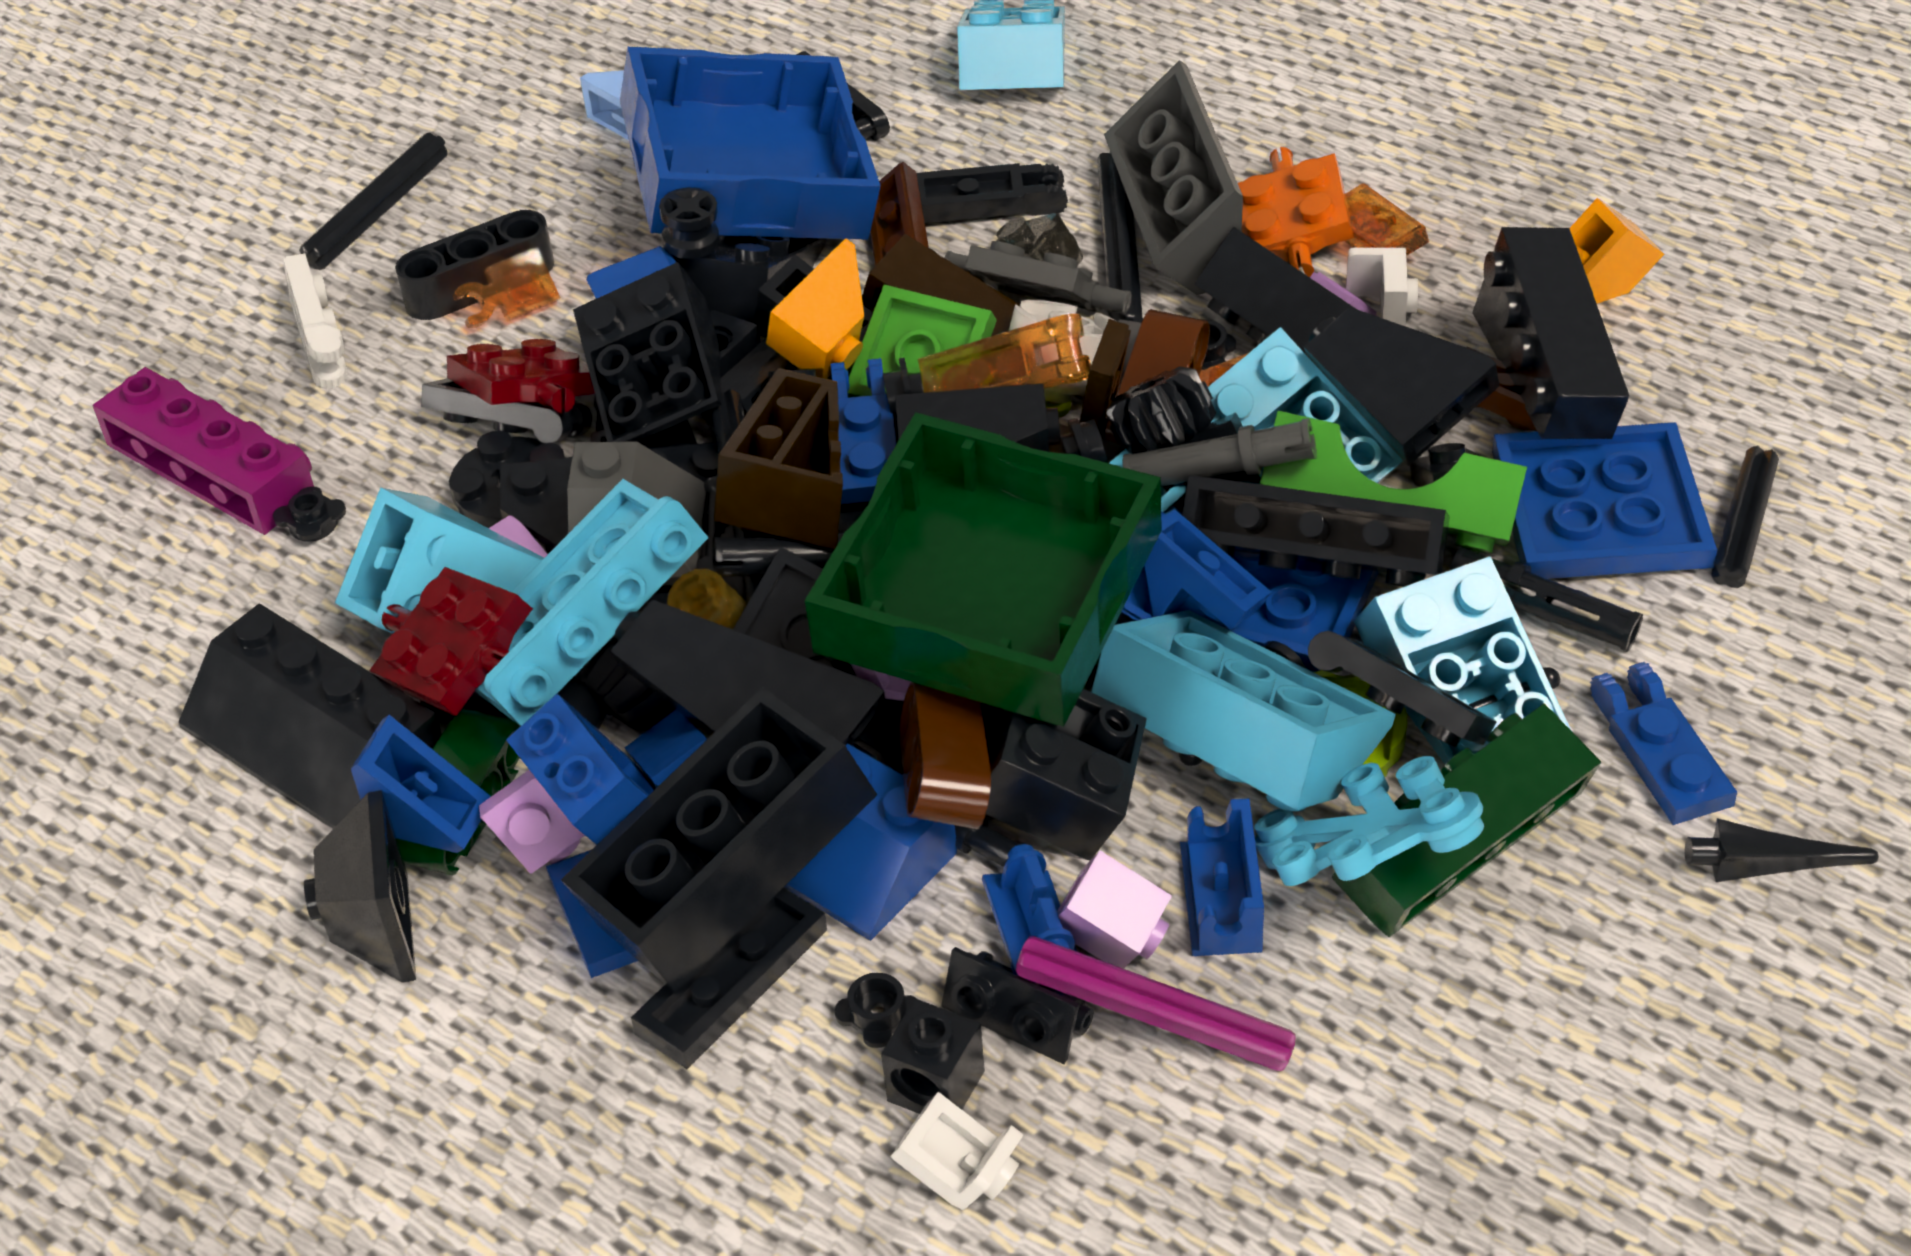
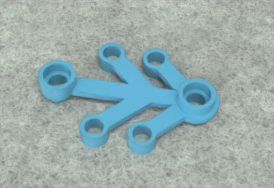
M1422 756L1407 762L1396 772V778L1406 798L1410 800L1419 799L1421 804L1419 808L1399 810L1387 793L1389 785L1379 765L1368 763L1351 770L1341 780V784L1351 804L1362 806L1366 814L1305 821L1302 816L1294 815L1292 811L1277 809L1264 815L1256 822L1254 826L1257 833L1255 843L1265 865L1269 869H1276L1283 884L1286 886L1304 883L1313 878L1319 871L1331 865L1340 880L1349 881L1367 874L1376 865L1423 841H1427L1431 850L1438 853L1450 852L1469 844L1484 829V823L1480 817L1483 812V805L1478 795L1473 792H1459L1457 788L1445 789L1443 786L1445 779L1434 757ZM1329 842L1314 850L1315 843Z

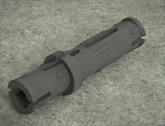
M1306 418L1299 422L1255 430L1252 424L1239 427L1238 434L1137 454H1124L1122 461L1124 468L1161 477V487L1185 483L1188 481V475L1211 478L1245 471L1248 477L1260 475L1262 467L1304 459H1316L1317 448L1315 436L1310 434V431L1313 429L1309 418Z

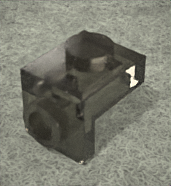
M1058 212L1027 221L1024 217L1015 218L1003 225L996 234L998 238L996 241L1021 247L1025 250L1024 256L1043 261L1045 253L1070 257L1079 262L1078 265L1083 259V253L1075 237L1069 232Z

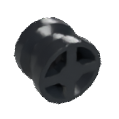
M687 187L669 192L661 199L659 205L660 217L662 222L666 224L662 231V243L664 249L669 254L683 259H695L712 253L718 247L719 230L714 223L718 210L716 199L712 194L699 188Z

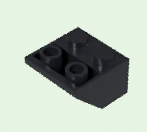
M1085 689L1082 690L1064 727L1003 709L987 743L991 771V789L986 814L1085 860H1091L1126 816L1147 718Z

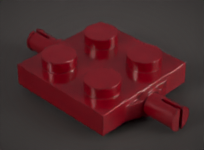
M524 340L521 342L520 349L502 350L501 346L494 344H475L467 347V354L447 355V378L490 405L538 402L543 406H551L557 412L562 413V410L568 412L575 404V396L595 394L587 363L580 360L579 354L565 352L556 347V342L552 340Z
M444 567L437 578L429 582L423 589L420 601L413 611L405 609L401 605L392 604L386 609L395 616L383 612L381 619L383 626L389 631H394V633L384 643L381 655L369 671L403 693L457 716L475 689L484 682L486 675L510 652L508 649L515 633L533 608L513 592Z

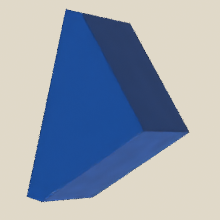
M390 715L382 719L351 768L360 800L369 792L382 790L396 838L454 853L465 849L482 820L480 818L479 805L491 797Z

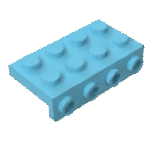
M622 479L511 591L521 597L533 610L515 633L508 649L510 652L486 675L484 682L475 689V692L518 725L522 726L583 668L615 635V630L630 612H637L708 539V536L677 500L669 496L657 499Z

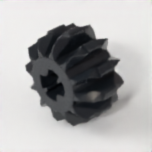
M1180 366L1171 371L1165 370L1157 376L1147 378L1144 382L1130 387L1127 392L1116 396L1106 411L1112 424L1110 429L1117 443H1121L1124 450L1127 449L1131 454L1177 446L1185 440L1194 438L1196 433L1207 429L1216 415L1215 408L1211 402L1213 397L1206 382L1201 381L1196 369Z

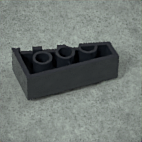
M1501 227L1494 251H1489L1486 254L1483 269L1484 280L1472 314L1497 359L1502 361L1506 369L1505 373L1509 374L1512 379L1514 390L1522 397L1525 403L1524 408L1542 439H1612L1630 395L1570 228Z

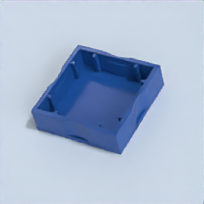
M627 46L620 105L650 233L662 234L663 227L666 225L660 217L659 205L661 199L669 192L688 187L708 191L715 197L718 213L714 223L717 225L719 235L869 240L881 186L866 140L858 130L853 119V100L839 57L771 53L732 55L705 50Z

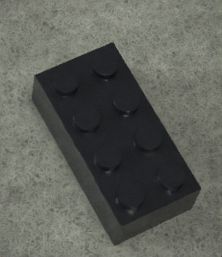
M762 687L575 865L561 881L603 931L671 990L677 993L877 796V793L845 744Z

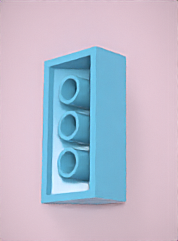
M1190 610L1114 625L1101 651L1091 692L1147 718L1145 729L1162 737L1163 744L1167 748L1178 753L1195 755L1213 765L1214 772L1220 777L1233 782L1247 783L1267 794L1266 799L1272 805L1283 810L1295 812L1336 799L1344 789L1341 784L1342 778L1351 770L1363 765L1393 726L1396 715Z

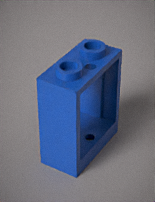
M558 693L506 739L571 824L596 845L656 789L633 760Z

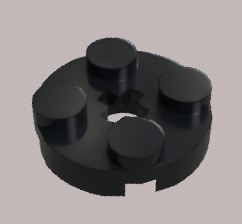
M498 430L488 432L478 439L477 448L465 454L453 468L449 479L453 503L458 508L460 514L490 528L502 520L499 484L500 464L565 458L564 450L557 444L543 443L537 438L511 437L509 433Z

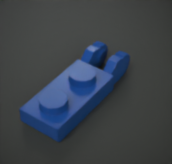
M881 358L868 360L866 377L867 386L871 389V395L848 398L847 394L850 386L848 371L844 367V362L830 363L832 380L837 381L838 435L839 441H841L840 470L843 474L841 504L870 501L875 490L877 477L897 444L893 413H890L887 394L885 393Z
M1641 662L1631 665L1627 671L1628 685L1642 704V706L1629 710L1625 692L1619 683H1616L1612 674L1607 672L1591 678V696L1610 723V733L1672 825L1734 807L1737 790L1672 698L1666 699L1662 680L1656 672H1653L1649 663Z

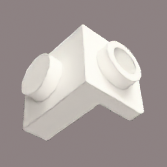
M1350 248L1348 250L1346 290L1355 296H1380L1381 318L1405 326L1406 313H1417L1418 279L1407 278L1406 248Z
M937 1092L928 1101L890 1157L951 1205L965 1210L980 1195L984 1194L993 1200L1002 1191L1019 1166V1163L1011 1158L1010 1155L1021 1140L1023 1133L1011 1125L999 1137H996L945 1096Z

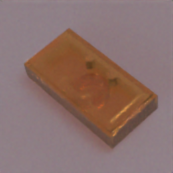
M1365 183L1345 193L1354 238L1345 242L1353 248H1406L1407 256L1429 242L1426 227Z

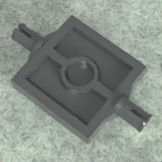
M992 241L990 249L971 245L968 256L948 251L944 257L998 290L1046 301L1069 304L1095 312H1100L1104 309L1126 315L1130 307V291L1100 285L1099 282L1092 280V272L1078 268L1079 262L1067 256L1045 253L1044 260L1040 261L1024 256L1025 250L1021 247Z

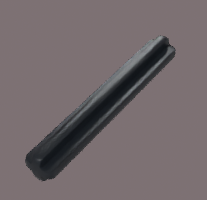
M430 132L422 135L310 236L299 249L301 254H306L309 266L317 270L325 269L444 160L448 154L444 146L445 140L441 136L436 137Z

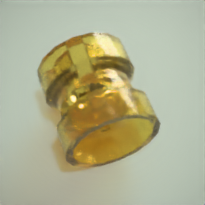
M694 569L683 574L674 582L667 601L669 606L730 629L735 627L748 604L718 573L709 569Z

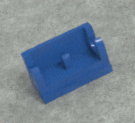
M1250 798L1230 799L1226 810L1227 822L1221 826H1206L1201 806L1194 807L1188 814L1187 842H1180L1192 956L1261 953L1263 951L1264 902Z

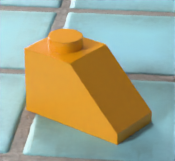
M1596 198L1570 227L1596 303L1629 293L1665 255L1634 222L1599 198Z
M845 238L770 313L766 344L799 369H816V376L827 379L831 375L830 363L844 362V367L847 370L855 362L863 348V343L859 339L864 320V310L856 250L852 242Z

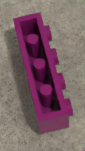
M147 367L127 378L121 385L92 405L108 446L263 535H266L277 526L273 519V513L277 508L287 506L289 500L301 489L314 486L310 474L312 470L311 462L298 446L292 443H283L267 434L258 424L252 421H243L227 412L218 402L211 399L205 400L187 390L178 380L174 378L167 379Z

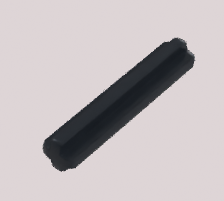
M1757 445L1746 450L1717 551L1714 568L1711 573L1714 582L1719 585L1728 584L1732 588H1739L1745 584L1779 462L1778 455L1773 449L1764 451Z

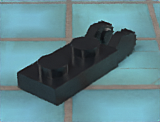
M1020 163L917 173L925 223L1025 214L1026 212L1032 216L1057 214L1064 212V209L1067 208L1068 197L1066 190L1062 188L1065 182L1062 169L1060 170L1059 166H1054L1053 163L1051 165H1048V163L1046 165H1020Z

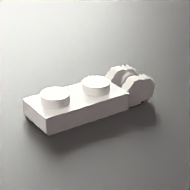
M305 253L286 256L283 260L289 300L314 383H316V387L320 386L321 389L326 388L327 390L329 388L334 389L336 386L340 387V384L345 383V379H347V367L344 357H342L344 355V344L340 329H337L332 307L322 309V307L328 306L322 274H311Z

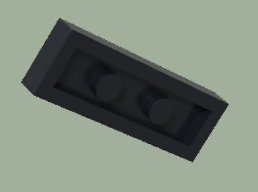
M783 887L677 993L666 984L631 1017L634 1034L685 1069H688L827 931L825 913Z

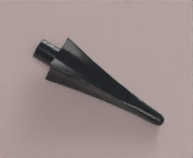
M1719 818L1716 820L1713 838L1688 837L1684 849L1686 863L1688 865L1712 866L1716 882L1805 869L1874 864L1879 858L1878 851L1872 848L1804 839L1765 831Z

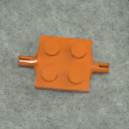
M1280 147L1282 161L1279 158L1277 149H1274L1269 156L1273 172L1265 175H1254L1245 181L1238 182L1243 195L1242 233L1284 261H1289V264L1301 271L1302 267L1305 275L1310 277L1314 272L1311 254L1318 252L1326 246L1354 238L1341 171L1335 153L1317 159H1307L1294 165L1291 150L1286 147Z

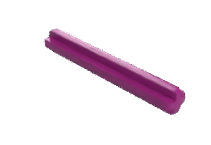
M1035 936L1028 937L1024 942L1016 964V973L1022 978L1276 1071L1285 1069L1294 1050L1296 1034L1290 1029Z

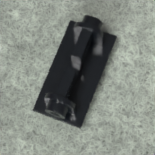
M957 947L951 951L941 1007L981 1023V1026L1064 1065L1068 1060L1073 1033L1083 1035L1088 1030L1093 1019L1094 1010L1085 1005V1000L1041 984L1037 985L1015 975L1012 968L993 960L992 954L986 951H982L978 955L963 951Z

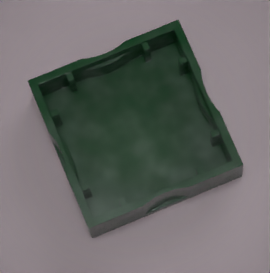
M915 412L880 471L868 506L855 523L845 531L805 599L813 653L1064 727L1162 531L1161 477L1075 454L1033 449L1011 441L1000 434Z

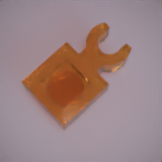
M538 247L487 267L484 270V274L488 280V285L484 286L477 282H468L458 287L452 295L454 301L462 300L465 297H474L480 302V313L473 314L465 320L467 328L482 326L491 317L493 311L498 308L501 309L505 319L510 321L557 302L561 298Z

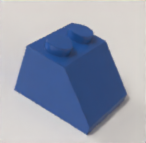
M847 743L845 746L870 782L877 796L784 888L871 941L957 854L955 825L908 817L903 775Z

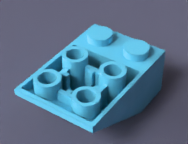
M976 0L971 9H965L957 26L959 90L1064 87L1065 6L1054 7V0H1024V5L1021 8H1004V0Z
M1281 327L1208 387L1213 397L1211 402L1216 411L1212 422L1237 413L1243 426L1252 424L1255 430L1274 427L1277 411H1283L1339 424L1342 442L1349 459L1363 475L1376 483H1379L1403 462L1401 457ZM1262 473L1242 482L1260 484Z
M380 487L335 604L378 628L393 634L394 631L385 629L382 624L383 612L395 616L386 608L392 604H398L405 609L413 611L420 601L423 589L429 582L437 578L444 567L511 592L544 557L428 496Z
M1490 556L1376 596L1354 621L1364 645L1469 705L1494 694L1498 700L1497 702L1476 709L1497 721L1493 730L1511 714L1517 713L1523 719L1544 703L1571 730ZM1527 682L1530 690L1524 692L1520 683ZM1405 705L1407 714L1445 765L1465 748H1469L1475 754L1489 744L1487 740L1482 745L1461 738L1457 747H1453L1424 731L1421 725L1426 717Z

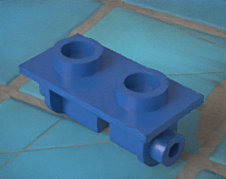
M1028 844L1017 845L1008 852V860L1005 863L1003 873L983 874L982 882L1015 975H1018L1016 973V964L1023 944L1028 937L1035 936L1077 952L1072 933L1067 929H1063L1057 911L1061 905L1048 870H1045L1046 861L1044 855L1034 850Z

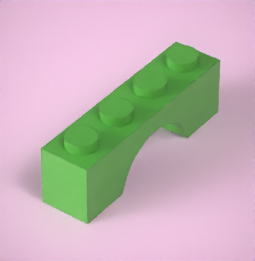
M1277 411L1274 426L1299 422L1309 417ZM1314 418L1309 419L1313 427L1310 434H1314L1316 441V459H1304L1263 468L1260 485L1446 510L1450 516L1448 533L1457 535L1455 545L1459 547L1464 546L1470 550L1483 553H1492L1494 544L1502 546L1508 544L1527 470L1526 466L1463 453L1448 473L1431 484L1413 489L1390 488L1370 480L1354 466L1345 451L1339 424Z

